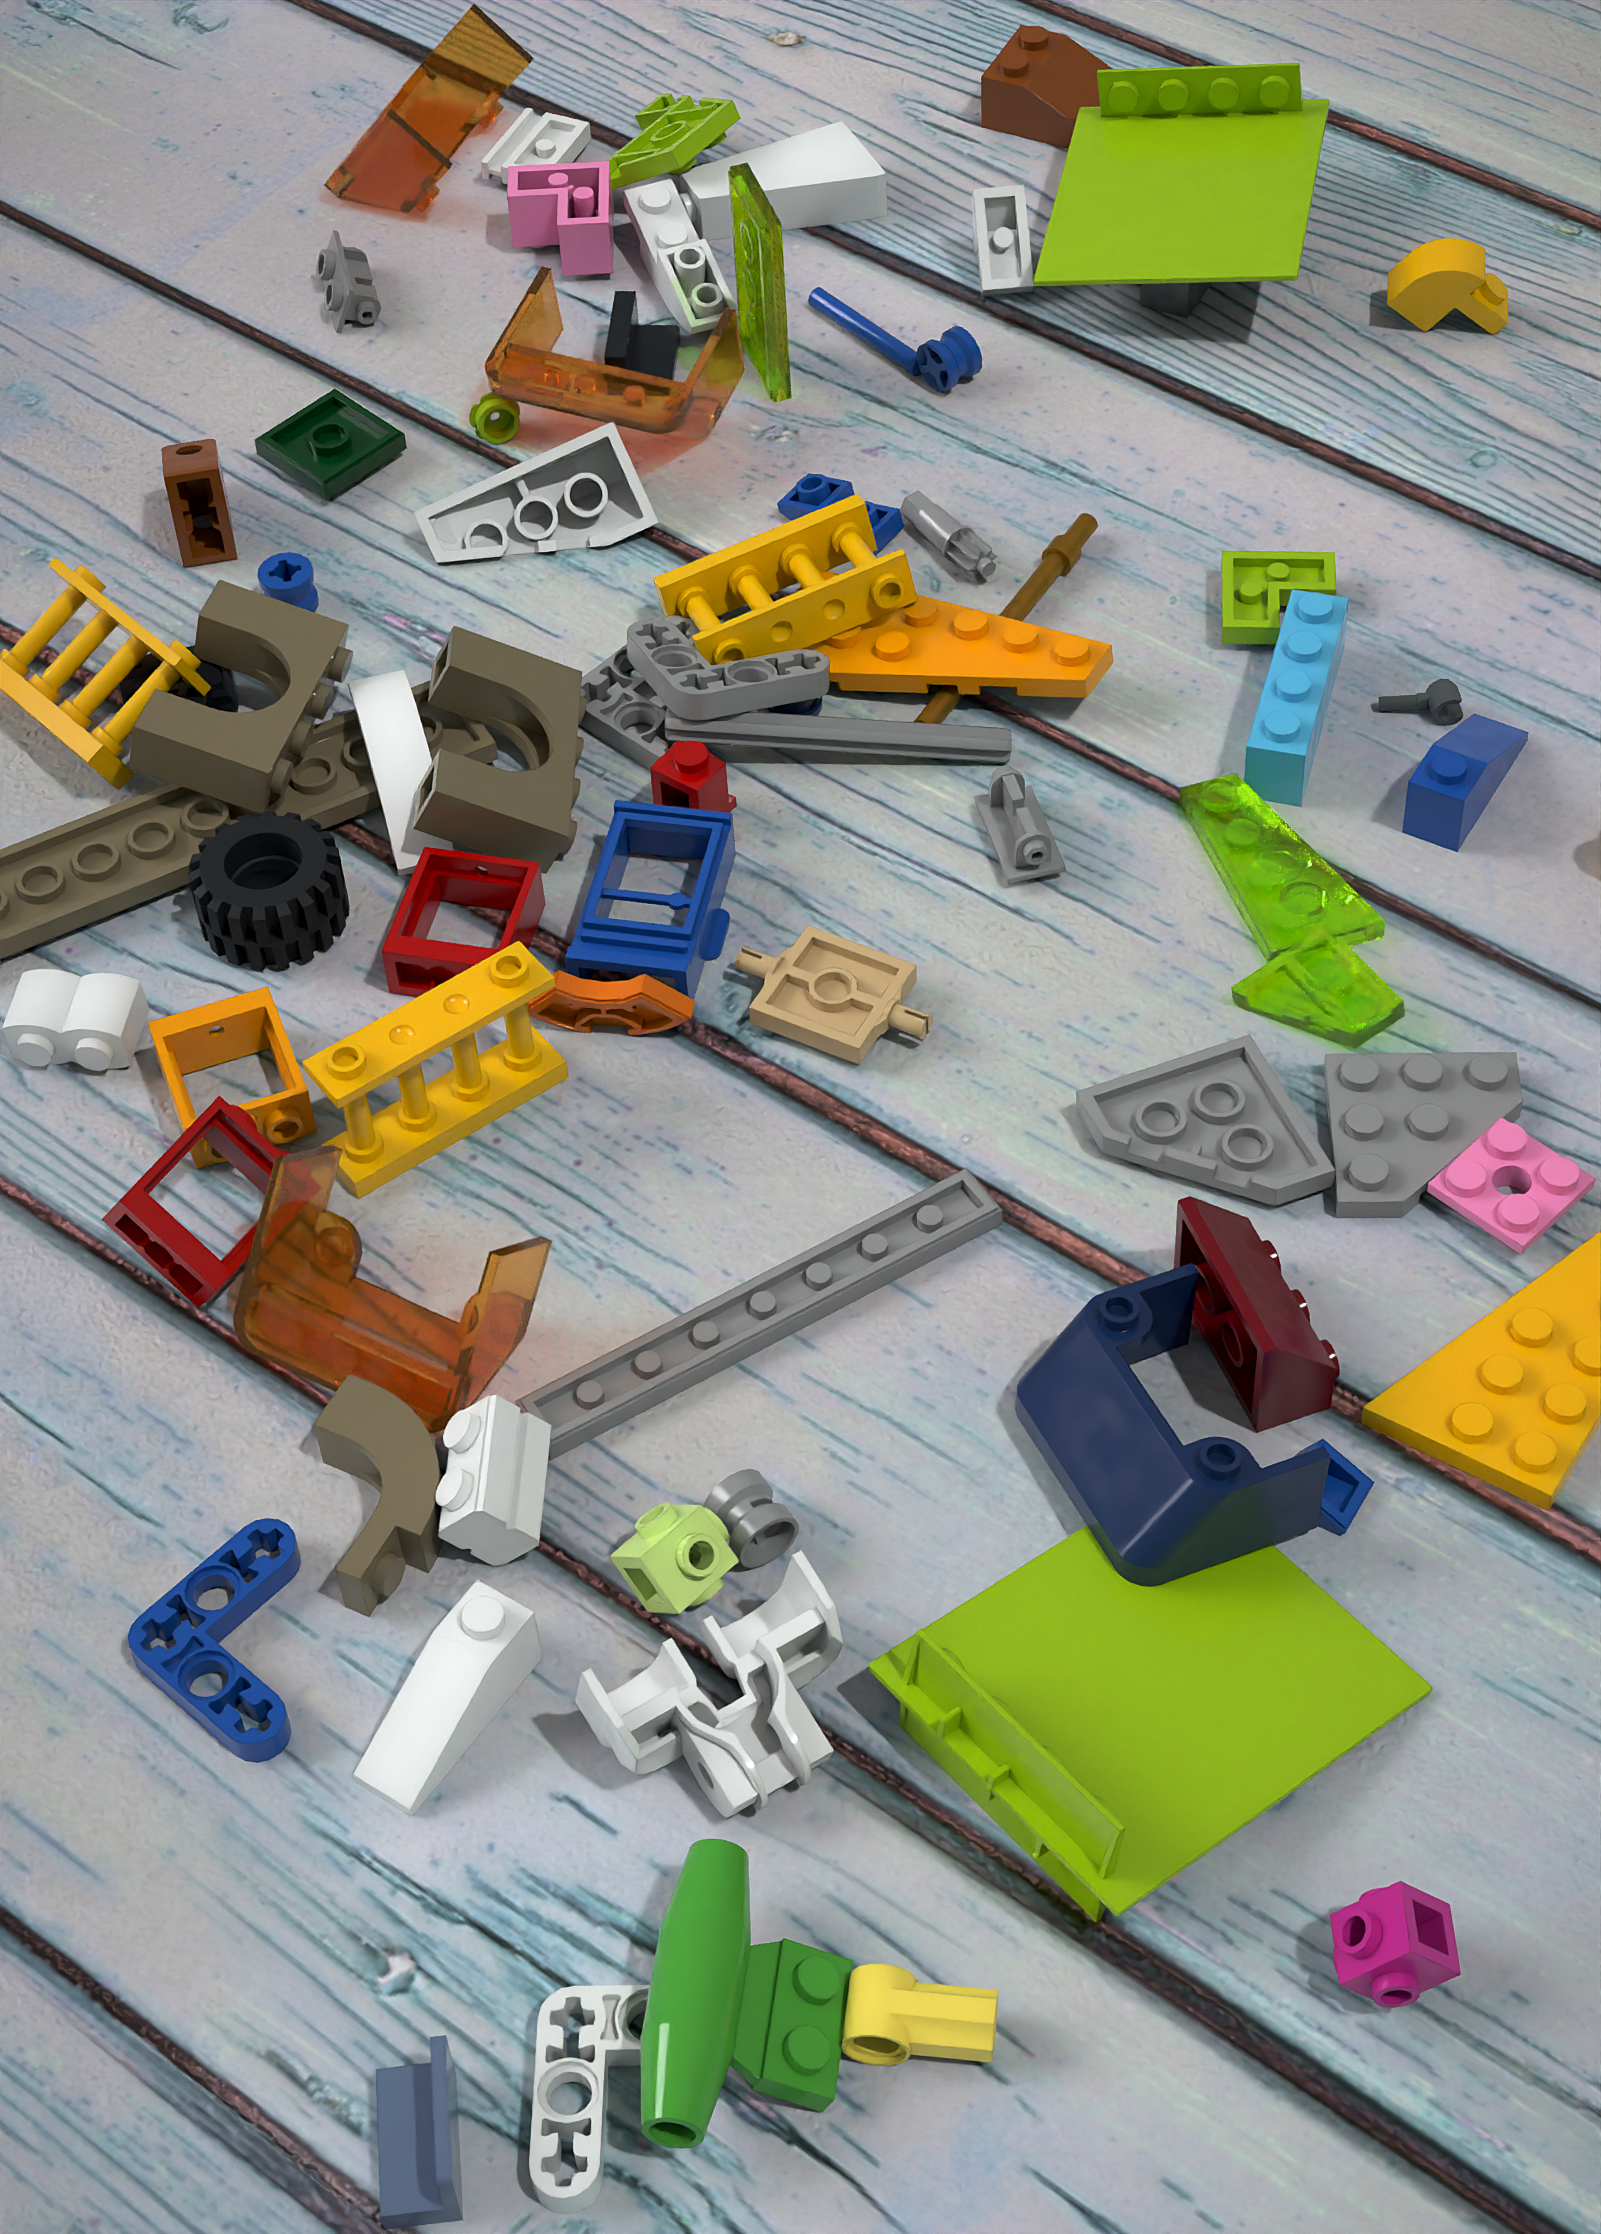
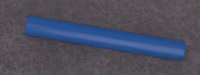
M821 287L815 288L810 293L808 298L810 306L912 375H921L915 350Z

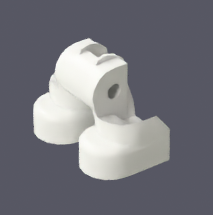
M802 1550L792 1555L779 1590L756 1610L722 1628L718 1626L712 1615L702 1621L699 1631L701 1637L722 1671L728 1677L738 1680L744 1695L724 1708L718 1710L696 1687L695 1675L672 1638L662 1643L658 1657L647 1669L607 1694L591 1668L581 1673L575 1702L599 1742L604 1747L613 1749L619 1762L636 1775H644L684 1755L695 1778L710 1802L720 1814L728 1818L753 1804L757 1811L768 1806L767 1795L794 1779L801 1786L811 1781V1769L831 1758L834 1750L797 1690L820 1675L835 1661L843 1646L836 1605L827 1594L823 1583Z

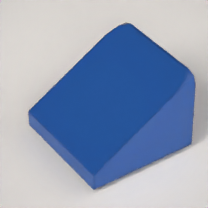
M1321 1439L1299 1451L1295 1456L1323 1446L1331 1456L1317 1526L1341 1536L1346 1533L1375 1482L1327 1441Z

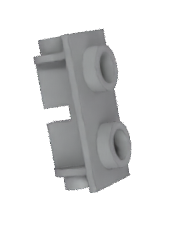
M333 230L327 250L322 249L318 255L316 275L317 279L322 280L324 285L325 309L331 312L336 333H341L345 319L358 321L363 324L373 323L380 314L381 305L375 286H371L373 279L366 254L356 247L342 246L338 231Z
M1001 766L992 773L989 794L975 797V804L1008 884L1066 871L1065 863L1032 786L1025 787L1023 775L1012 767Z

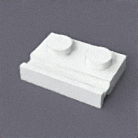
M526 108L481 161L483 178L490 180L493 175L502 177V183L508 184V166L572 163L591 140L590 123L548 112L542 117L535 116L532 108Z

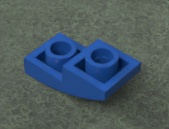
M808 473L797 482L796 486L777 505L779 512L792 521L855 494L850 481L830 478L822 474ZM864 501L878 550L873 551V554L876 555L904 528L900 509Z

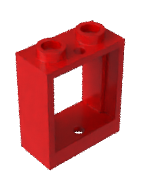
M424 847L381 951L389 993L419 997L517 941H520L529 950L546 905L540 863L516 858H503L458 850ZM477 866L484 867L486 870H481ZM441 901L512 911L498 949L426 939Z
M218 1096L101 1220L197 1308H200L224 1285L309 1192L315 1183L305 1175L304 1168L296 1157L286 1150L277 1149L257 1131L255 1121L245 1110L236 1105H229L221 1096ZM202 1137L273 1202L221 1260L149 1195L156 1185Z

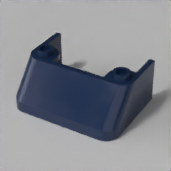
M1193 1263L1094 1296L1024 1373L1017 1385L1015 1411L1019 1421L1115 1570L1127 1581L1142 1586L1161 1585L1317 1528L1331 1458L1323 1446L1261 1468L1245 1446L1230 1438L1207 1437L1186 1445L1181 1443L1128 1364L1188 1344L1199 1271Z

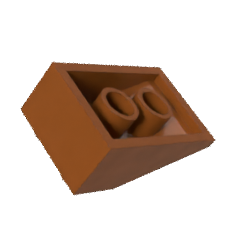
M1021 24L981 76V127L1069 149L1079 108L1100 106L1097 70L1113 68L1067 35L1047 31L1040 26Z

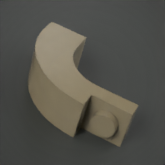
M348 1374L315 1421L314 1428L324 1464L368 1482L381 1494L374 1513L335 1569L345 1607L370 1617L384 1595L390 1596L397 1589L404 1575L406 1564L429 1574L436 1562L444 1541L438 1537L442 1506L436 1502V1491L442 1476L435 1445L430 1433L413 1409L388 1390Z

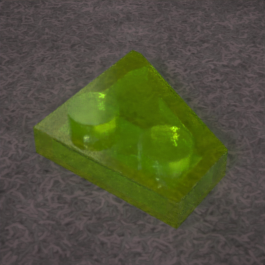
M1328 925L1231 987L1233 1002L1239 1008L1354 1049L1405 1016L1404 1001Z

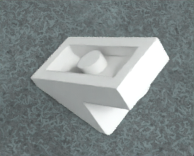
M1024 185L973 189L974 257H978L981 296L1032 292L1034 279Z

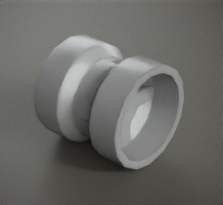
M753 1469L741 1470L725 1478L709 1493L704 1503V1507L711 1510L723 1522L730 1535L729 1547L743 1566L749 1568L763 1566L782 1555L793 1544L799 1530V1524L786 1506L773 1503V1490L760 1472Z

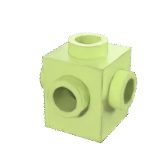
M669 1502L659 1504L641 1516L635 1523V1528L638 1532L609 1556L647 1612L680 1614L688 1606H697L710 1599L722 1588L724 1582L721 1577L739 1562L726 1542L729 1539V1533L716 1514L701 1505H675Z

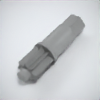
M919 490L904 498L900 513L916 527V530L938 547L946 559L956 564L972 579L977 574L984 578V576L988 577L994 573L996 564L993 560L997 556L992 553V548L980 539L971 528L961 525Z

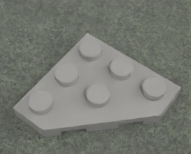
M1250 1034L1076 1091V1109L1099 1149L1104 1154L1273 1206L1334 1186L1335 1168Z
M1517 1053L1325 1054L1323 1073L1331 1164L1335 1168L1333 1188L1336 1218L1404 1217L1419 1204L1420 1195L1427 1190L1428 1183L1498 1119L1502 1117L1508 1122L1514 1123L1520 1117L1523 1102Z

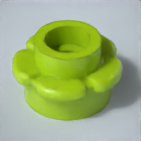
M489 392L480 398L479 404H474L471 407L469 422L472 427L476 428L475 433L479 438L485 439L490 443H504L513 438L519 429L520 407L511 396L504 397L501 392ZM492 413H499V417L497 419H490Z

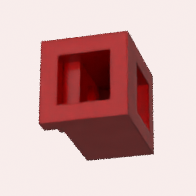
M678 740L650 767L653 803L656 805L687 808L683 804L689 799L690 808L728 813L737 806L736 797L728 794L726 762L709 753L707 747L701 742H682Z

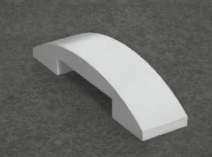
M400 670L349 681L348 687L381 802L398 875L402 876L414 873L424 847L454 850L453 843L448 840L413 829L418 786L431 765L432 759L405 671Z

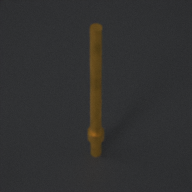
M1088 513L1080 514L1064 535L1054 537L1042 553L1041 564L999 616L1023 622L1060 575H1066L1071 571L1081 558V548L1098 528V523L1092 515ZM943 685L914 722L942 724L965 694H958L957 685Z

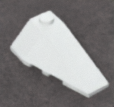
M613 421L413 512L436 563L610 546L659 523Z

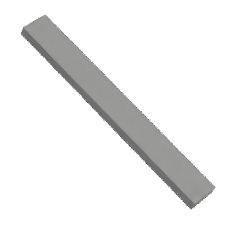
M965 1168L515 1400L516 1406L520 1407L521 1414L529 1412L552 1425L548 1455L551 1461L1002 1225V1209L970 1171Z

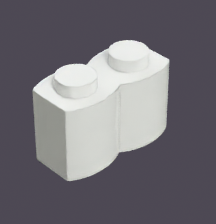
M34 969L22 973L2 1026V1032L12 1057L32 1066L56 1065L72 1061L94 1071L124 1068L131 1064L149 1012V1006L141 982L128 976L113 973H93L80 977L61 970Z

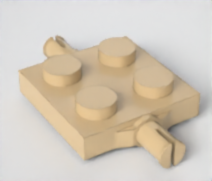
M809 925L806 926L794 945L778 956L767 955L746 945L737 954L735 960V969L737 971H743L765 980L763 988L749 1006L750 1024L858 1065L864 1060L879 1036L893 1027L923 1040L926 1038V1034H929L932 1027V1014L902 1005V1002L917 982L916 964Z

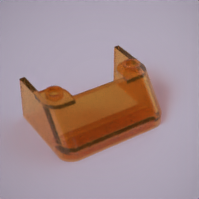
M473 4L401 86L323 186L338 199L406 214L415 207L422 213L441 191L435 184L453 165L449 161L451 156L478 123L486 129L504 108L498 102V99L534 58L479 7Z
M541 266L485 362V372L489 388L500 398L605 423L613 421L618 426L683 441L703 438L714 429L745 372L736 310L725 308L685 383L551 352L564 328L552 270Z
M328 1145L275 1157L233 1314V1325L238 1340L251 1353L335 1392L348 1374L372 1382L393 1393L412 1408L422 1420L429 1433L445 1430L450 1419L458 1411L465 1410L476 1403L523 1340L552 1240L539 1236L489 1251L478 1292L467 1301L460 1323L356 1277L362 1256L360 1235L349 1220L326 1210L343 1149L334 1145Z

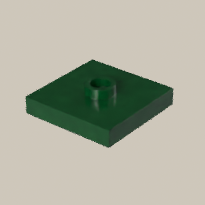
M333 389L254 440L257 455L326 501L407 449L403 432L336 389Z

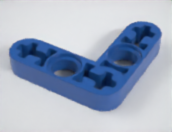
M272 1518L255 1520L243 1527L143 1612L131 1625L128 1634L129 1647L140 1672L235 1756L244 1761L256 1763L271 1760L279 1755L289 1743L292 1732L285 1704L278 1694L218 1643L286 1586L299 1571L301 1556L294 1531L287 1523ZM262 1548L270 1553L278 1548L280 1551V1555L274 1559L267 1555L256 1558L255 1553ZM249 1574L251 1582L245 1583L243 1578ZM222 1586L228 1587L235 1592L229 1604L221 1609L213 1611L204 1610L197 1605L199 1597L210 1588ZM186 1613L188 1619L182 1623L180 1615ZM158 1637L165 1642L173 1638L175 1641V1645L168 1650L160 1645L151 1648L150 1643ZM215 1671L228 1676L227 1685L222 1691L213 1696L201 1697L190 1691L194 1680L203 1673ZM242 1703L244 1712L258 1723L268 1719L270 1727L263 1732L254 1727L245 1731L242 1718L235 1709Z

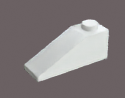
M477 1579L431 1634L353 1774L355 1782L412 1817L543 1658L535 1613Z

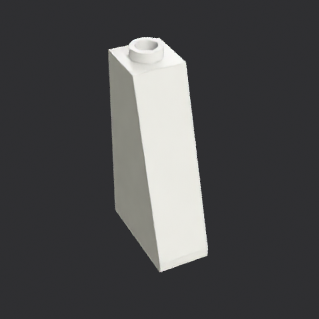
M843 121L694 167L679 174L681 189L679 196L695 231L701 239L706 238V241L753 235L751 195L754 198V190L758 194L759 189L771 209L773 223L777 231L875 219L887 215L886 172Z

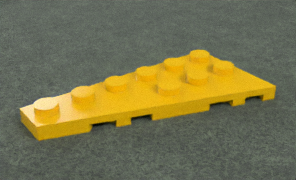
M1601 1231L1366 1404L1362 1409L1361 1423L1549 1511L1601 1425Z

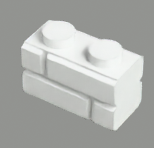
M488 1395L465 1410L458 1411L448 1422L443 1435V1443L449 1448L446 1474L441 1479L436 1491V1502L442 1506L438 1537L460 1549H471V1555L492 1566H503L539 1546L552 1425L529 1412L521 1414L520 1407L498 1395Z

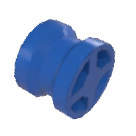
M954 326L943 332L940 341L931 339L918 347L916 352L918 367L923 378L930 387L938 392H945L955 387L960 377L968 379L979 373L982 368V355L979 346L972 335L960 326Z
M288 552L273 555L262 562L258 568V581L264 592L263 595L311 612L316 611L319 606L317 589L313 584V566L308 558L301 554Z

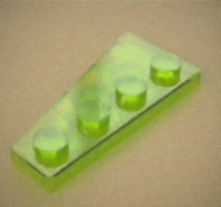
M1236 773L1180 787L1179 804L1270 968L1384 938L1386 921Z

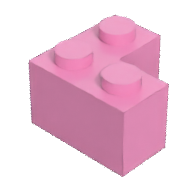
M609 161L508 166L507 201L513 247L530 246L533 248H544L549 245H559L563 276H595L597 274L613 273L614 206Z

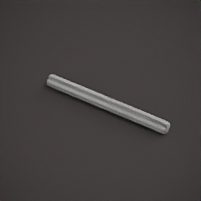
M669 708L665 718V737L670 742H677L678 740L682 742L698 741L703 744L994 763L1008 762L1012 749L1011 730L997 727L750 711L707 720H688L678 717Z

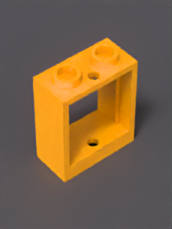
M268 986L147 1022L158 1063L183 1133L193 1124L197 1117L182 1075L270 1049L285 1091L237 1106L245 1110L253 1118L257 1125V1131L272 1145L287 1143L296 1138L317 1132L306 1084ZM221 1026L218 1030L210 1031L214 1027ZM203 1137L189 1151L195 1169L228 1161Z

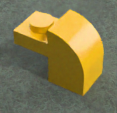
M1444 238L1427 242L1411 251L1388 272L1387 305L1425 333L1454 308H1457L1492 335H1495L1508 324V290L1496 275L1485 273V249L1474 242L1457 238Z

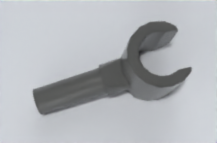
M1449 679L1434 681L1428 686L1425 693L1379 697V711L1430 709L1434 721L1440 725H1452L1463 718L1460 706L1462 702L1460 692L1456 684Z

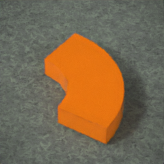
M558 970L552 974L555 977L556 986L527 1002L529 1016L554 1026L584 1033H592L594 1024L628 1027L629 1035H641L667 1030L692 1019L695 1000L647 974L626 981L601 982L582 979Z

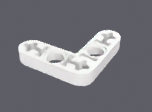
M650 1985L570 1986L555 1991L541 2005L537 2023L529 2169L536 2197L541 2205L554 2213L567 2215L581 2212L592 2205L600 2194L604 2172L608 2067L640 2066V2040L631 2034L629 2027L634 2017L646 2010ZM582 2014L585 2026H581L579 2031L578 2049L580 2059L567 2058V2045L562 2027L567 2026L569 2015ZM577 2082L589 2088L592 2093L591 2100L586 2108L577 2114H558L548 2104L552 2092L563 2083ZM560 2138L573 2139V2152L579 2171L573 2174L571 2186L566 2187L557 2186L553 2174L559 2172L561 2167L562 2147Z

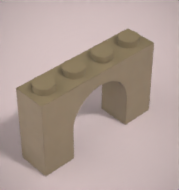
M219 580L198 615L194 655L199 659L261 681L272 689L280 700L264 709L237 713L213 709L155 689L133 726L129 768L262 814L274 793L281 796L285 793L293 772L294 763L292 759L294 755L299 757L305 755L314 730V724H312L314 718L323 720L328 712L334 691L332 687L333 682L343 683L348 674L353 657V651L345 648L349 624Z
M453 626L432 664L428 704L476 720L500 731L521 750L529 764L530 771L516 772L499 769L440 748L418 786L413 829L495 857L539 862L541 872L546 874L559 853L566 855L569 852L577 832V821L571 819V810L576 803L581 785L580 779L574 777V771L581 757L584 739L577 736L578 727L581 724L587 706V699L580 696L582 671Z

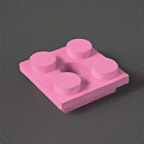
M1501 1117L1428 1183L1427 1192L1522 1255L1594 1187L1596 1178L1579 1168L1573 1160L1559 1155L1528 1135L1519 1125L1508 1122ZM1512 1186L1520 1189L1524 1194L1504 1195L1496 1188Z

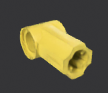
M888 1964L858 1966L852 1970L849 1978L841 2048L844 2054L851 2059L874 2066L901 2064L908 2060L910 2055L992 2063L996 2035L998 1990L921 1983L909 1971Z

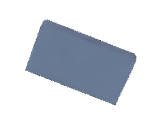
M446 2035L430 2037L431 2063L376 2069L380 2217L385 2230L463 2220L457 2080Z

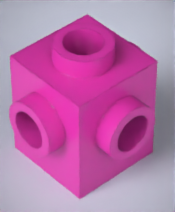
M1398 1881L1388 1887L1369 1890L1360 1896L1359 1901L1330 1914L1334 1943L1333 1963L1338 1973L1339 1985L1372 1999L1379 2006L1394 2008L1412 2004L1418 2000L1420 1993L1461 1975L1450 1904L1413 1886Z

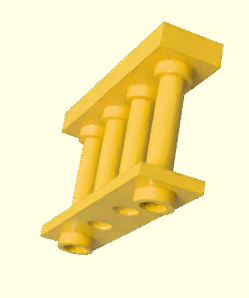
M858 494L653 578L664 616L682 615L684 618L689 617L692 619L700 633L692 635L695 648L711 666L791 650H800L918 601L907 556L901 548L880 558L873 554V551L878 550L866 503ZM849 561L856 567L827 580L820 573ZM800 583L804 588L776 601H773L770 597V594ZM746 604L752 609V611L724 623H721L717 617Z
M54 557L48 566L68 587L10 651L4 648L0 652V690L119 791L134 775L117 758L124 750L120 744L133 731L135 722L154 690L158 689L168 692L180 678L185 680L203 696L212 687L195 671L201 664V661L176 639L169 647L102 595L101 593L106 586L87 568L80 564L75 571H72ZM85 602H88L99 611L40 677L34 674L28 681L24 679L30 672L27 668L30 662ZM116 627H119L130 636L71 703L65 700L59 707L55 705L61 697L57 692ZM148 652L162 662L103 729L97 726L91 733L86 731L92 724L88 718Z
M520 941L513 943L302 1061L304 1071L338 1109L343 1107L347 1130L321 1144L325 1162L358 1199L569 1078L567 1061L531 1025L527 1003L555 987V977ZM504 1016L507 1039L478 1055L474 1032ZM451 1046L455 1069L425 1085L421 1062ZM397 1076L401 1099L371 1116L366 1093Z

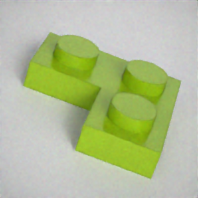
M1222 551V644L1276 645L1280 632V606L1288 605L1292 589L1336 596L1335 552Z

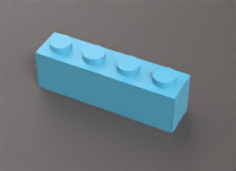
M1292 589L1246 746L1243 797L1301 807L1344 651L1349 598Z

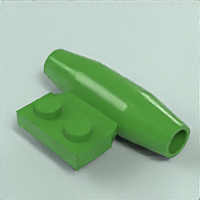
M703 1839L694 1842L690 1846L659 1930L640 2038L641 2132L653 2143L669 2148H692L703 2142L729 2066L752 2085L751 2090L820 2112H823L835 2100L849 1978L852 1972L853 1960L785 1938L778 1942L750 1946L749 1857L742 1847L727 1840Z

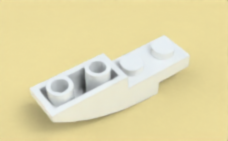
M672 178L624 190V206L640 240L641 258L665 304L680 325L690 334L740 322L738 308L706 238L699 240Z

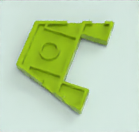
M661 94L635 115L642 132L607 160L610 165L612 189L664 173L677 175L690 169L695 165V156L698 153L724 141L727 137L725 131L741 119L733 100L703 97L698 100L700 105H694L691 96L681 95L677 98L678 103H676L672 94Z

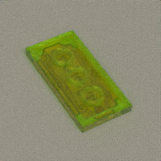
M743 163L731 166L730 171H728L740 342L766 392L775 403L792 398L782 223L749 164Z

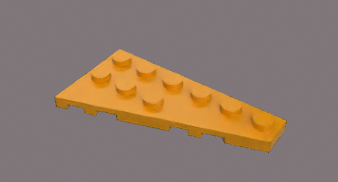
M829 571L820 572L825 580L839 575ZM800 586L796 592L801 591L804 588ZM918 594V601L803 648L821 652L829 658L830 681L836 682V685L842 691L928 693L929 684L957 685L958 694L980 695L983 686L1013 687L1018 696L1087 698L1114 663L1111 644Z

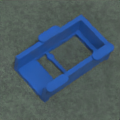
M615 800L614 815L572 946H568L565 955L567 973L591 980L594 969L674 978L676 991L694 1000L705 961L715 960L721 955L730 924V915L726 910L721 909V904L736 856L732 813ZM630 852L703 860L693 897H685L682 893L664 895L618 889L623 879ZM614 900L669 906L673 910L689 908L684 927L608 918Z

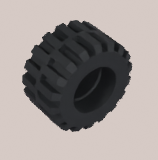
M264 811L262 816L252 818L250 814L237 817L238 822L229 825L224 823L216 828L215 837H205L198 845L200 853L192 855L189 863L191 873L188 874L201 931L205 941H209L211 950L218 956L226 955L228 962L237 966L247 962L250 963L251 969L264 970L267 965H276L277 969L289 968V963L300 960L302 963L314 958V951L318 949L326 951L334 944L332 935L342 934L346 927L345 917L349 916L350 905L339 849L336 847L335 840L329 831H322L321 824L313 819L302 822L300 814L287 812L284 816H277L276 811Z

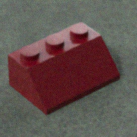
M1191 1196L1178 1200L1174 1269L1193 1263L1199 1271L1192 1318L1256 1433L1331 1408L1334 1379L1340 1375L1336 1353L1330 1342L1326 1339L1319 1340L1311 1327L1309 1310L1301 1292L1298 1289L1290 1290L1282 1277L1280 1260L1273 1244L1269 1240L1262 1241L1249 1218Z

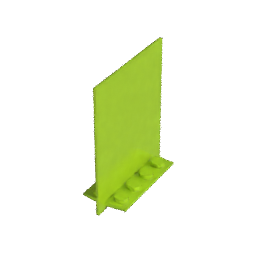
M1300 63L1097 70L1100 106L1079 108L1034 276V286L1296 281L1300 269L1330 105L1329 99L1303 100Z
M1087 1525L930 1625L919 1629L914 1635L871 1661L868 1666V1670L900 1701L899 1726L1096 1923L1102 1919L1105 1906L1115 1916H1121L1426 1698L1432 1691V1686L1273 1544L1161 1585L1142 1586L1131 1583L1119 1575Z

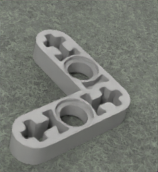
M672 615L660 619L675 625L695 647L692 635L700 633L691 618H684L682 615ZM626 644L582 677L580 696L587 699V706L579 726L650 771V767L676 742H670L665 737L667 711L649 701L657 693L643 677L635 678L624 675L625 671L634 668L627 658ZM635 723H646L652 726L649 731L640 734H631L624 730L627 726Z
M656 619L642 620L633 623L627 630V658L668 708L678 717L684 719L707 720L821 697L829 690L830 660L826 655L818 651L807 649L791 650L711 666L683 633L670 622Z

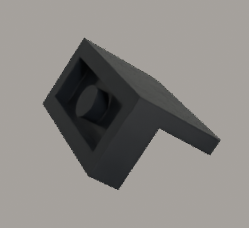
M615 291L604 355L608 398L667 400L672 397L680 343V328L677 325H639L636 291Z

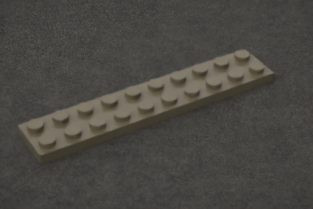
M430 681L411 688L432 761L440 748L484 764L498 759L496 742L481 722L428 704ZM355 710L314 726L312 738L303 757L294 755L292 759L294 763L293 772L285 793L282 796L274 793L265 811H276L277 816H284L287 812L300 814L302 822L313 819L321 824V829L323 830L381 806ZM170 782L0 849V959L189 884L188 874L191 873L189 863L193 854L200 853L198 845L205 837H215L216 828L224 823L229 825L237 823V817L250 814L252 818L262 816V814Z

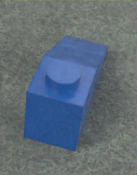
M1474 713L1433 743L1408 781L1402 833L1458 852L1528 741L1529 732Z

